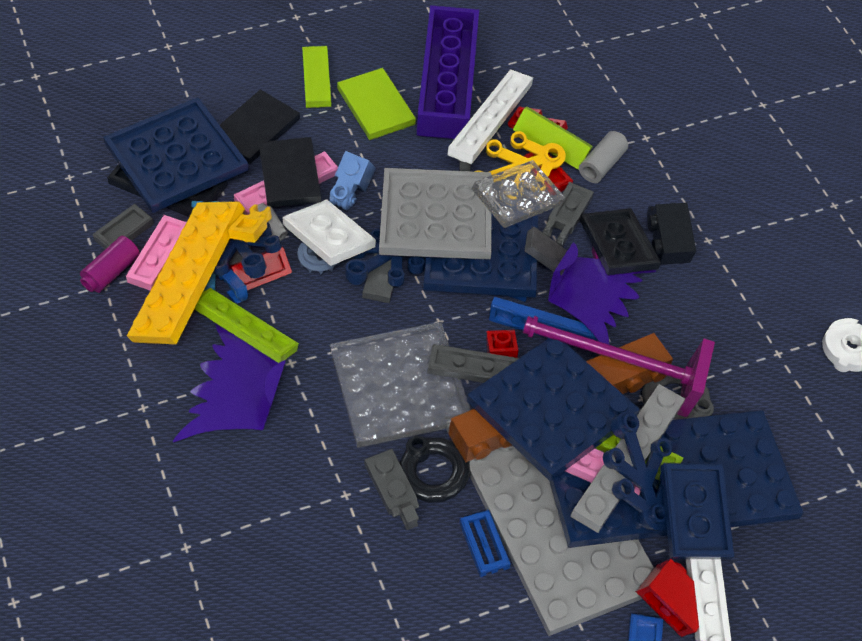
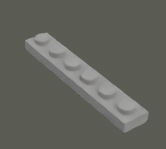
M660 384L637 415L639 428L636 435L645 461L651 454L650 447L652 442L661 439L685 401V398ZM621 439L616 448H619L624 453L625 461L633 467L625 439ZM612 455L613 461L616 462L615 457ZM604 464L573 509L571 517L599 533L620 501L614 496L612 486L616 481L625 477L615 469H609ZM621 485L622 491L625 493V489Z

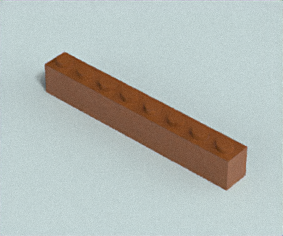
M655 333L619 347L671 364L673 358ZM604 355L586 361L622 394L626 392L634 393L641 389L643 385L652 381L659 382L667 376ZM475 409L451 418L448 434L465 462L475 458L477 460L483 459L491 451L500 447L508 448L512 446Z

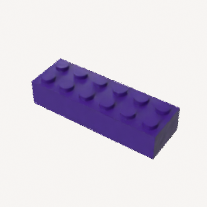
M430 5L418 107L417 136L455 139L470 121L479 19L478 9Z

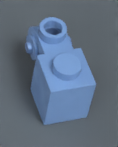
M345 151L335 173L338 180L330 191V202L333 205L342 207L344 210H349L356 203V189L366 192L376 167L369 160Z

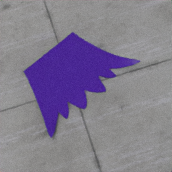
M573 242L553 273L548 301L580 320L595 335L599 342L610 345L605 323L616 327V323L609 312L628 318L627 309L619 298L639 299L636 291L626 283L643 281L632 274L656 271L648 270L607 275L600 259L578 257V248ZM565 269L563 274L560 275V270Z
M215 323L217 332L225 346L213 344L212 347L222 360L205 361L200 364L201 369L213 380L194 387L190 393L207 400V402L200 403L189 410V413L200 414V416L188 423L177 434L173 443L196 434L216 430H263L286 360L279 363Z

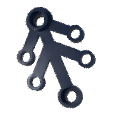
M267 222V229L255 243L230 238L214 269V274L222 276L230 271L228 262L237 250L242 257L241 263L245 274L253 279L262 277L267 268L265 259L261 253H253L249 246L265 247L267 253H275L282 248L279 237L272 235L270 224Z
M380 229L372 230L370 235L376 239L375 247L353 256V258L357 259L347 262L345 266L347 280L353 285H360L367 279L369 272L391 260V269L388 271V283L395 287L403 285L405 273L402 270V256L377 254L366 262L358 260L365 257L366 253H379ZM412 256L408 259L409 272L420 274L424 271L425 260L422 257Z
M622 412L612 418L611 430L616 437L625 439L633 467L625 461L624 453L619 448L610 449L603 454L605 466L609 469H615L625 477L613 484L612 492L617 499L626 501L639 511V521L644 528L659 531L666 527L661 474V484L656 495L652 485L662 459L671 454L672 445L665 438L652 442L650 447L651 454L645 464L636 435L639 428V419L633 413ZM612 455L615 457L616 462L613 461ZM633 484L640 488L642 497L634 492ZM621 485L624 487L625 493L622 491Z

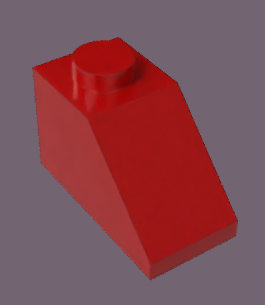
M672 559L658 564L635 592L681 637L695 633L699 629L694 581L687 575L686 569Z

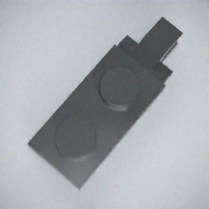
M393 449L364 459L367 472L388 514H392L393 517L400 516L406 530L417 527V520L419 519L415 511L416 508H419L417 497Z

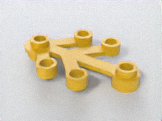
M514 132L510 140L511 146L514 149L523 148L536 155L526 158L503 148L500 141L490 140L486 146L487 155L512 163L489 171L491 172V183L517 174L512 186L508 187L505 193L506 201L510 204H516L521 199V190L531 169L542 166L538 177L532 179L530 183V192L536 196L542 195L545 192L546 181L551 170L559 168L565 161L566 154L560 145L549 143L542 146L528 140L523 132ZM519 137L523 140V142L516 143L514 139ZM491 146H497L499 150L493 152L489 148ZM554 152L557 154V157L551 158L548 156V153ZM539 183L542 185V189L537 190L533 185ZM516 192L518 197L511 198L508 194Z

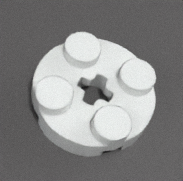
M852 318L837 320L831 324L823 337L824 353L840 372L862 371V325L857 324L859 320ZM847 341H850L851 344H857V348L849 347Z

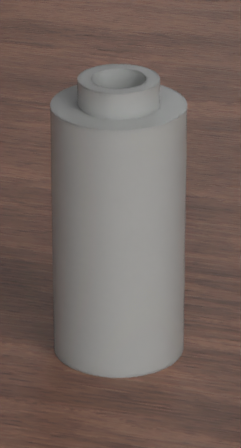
M616 131L608 132L579 165V172L582 177L591 183L600 182L627 151L628 142L626 137Z

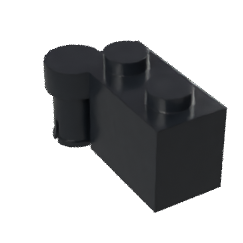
M670 203L649 206L647 210V224L649 231L653 232L652 247L661 262L660 265L690 263L696 253V246L688 204Z

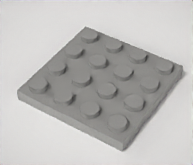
M384 168L379 255L491 259V172Z

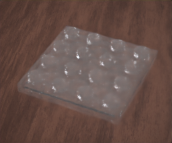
M441 322L330 344L331 356L357 448L448 429L451 418L470 411L460 379L427 373L432 345L449 346Z

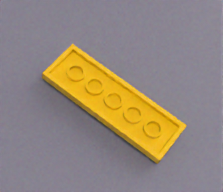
M199 202L196 204L161 272L158 274L151 291L146 297L142 308L133 321L127 337L132 342L177 344L230 239L228 229L245 210L240 202Z

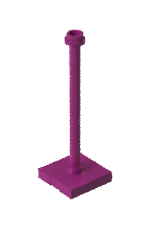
M537 316L527 317L523 333L528 334L530 338L533 337V334H538L680 379V383L683 384L680 396L685 398V401L678 411V415L687 417L704 394L715 344L714 341L703 338L687 366L681 368L537 322Z

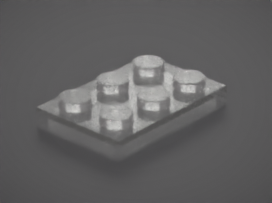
M534 160L475 181L471 188L503 228L560 206L565 200L564 195Z

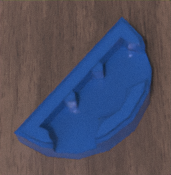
M231 269L227 274L219 276L220 280L223 279L228 284L230 290L226 293L234 303L238 304L248 299L246 285Z

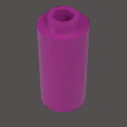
M122 235L119 236L80 272L81 284L90 292L100 293L138 258L140 252L137 246L129 238Z

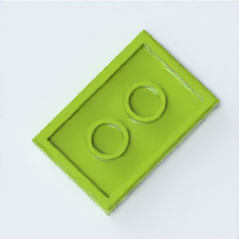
M383 68L337 82L338 91L369 140L416 124L415 116Z

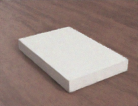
M328 200L283 217V225L330 266L370 250L376 244L375 238Z

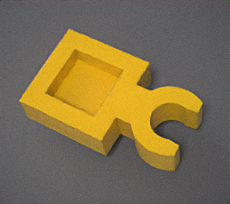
M252 205L249 209V215L241 214L228 229L230 238L255 243L267 229V222L272 218L271 208L267 206L265 210L259 212L258 205Z

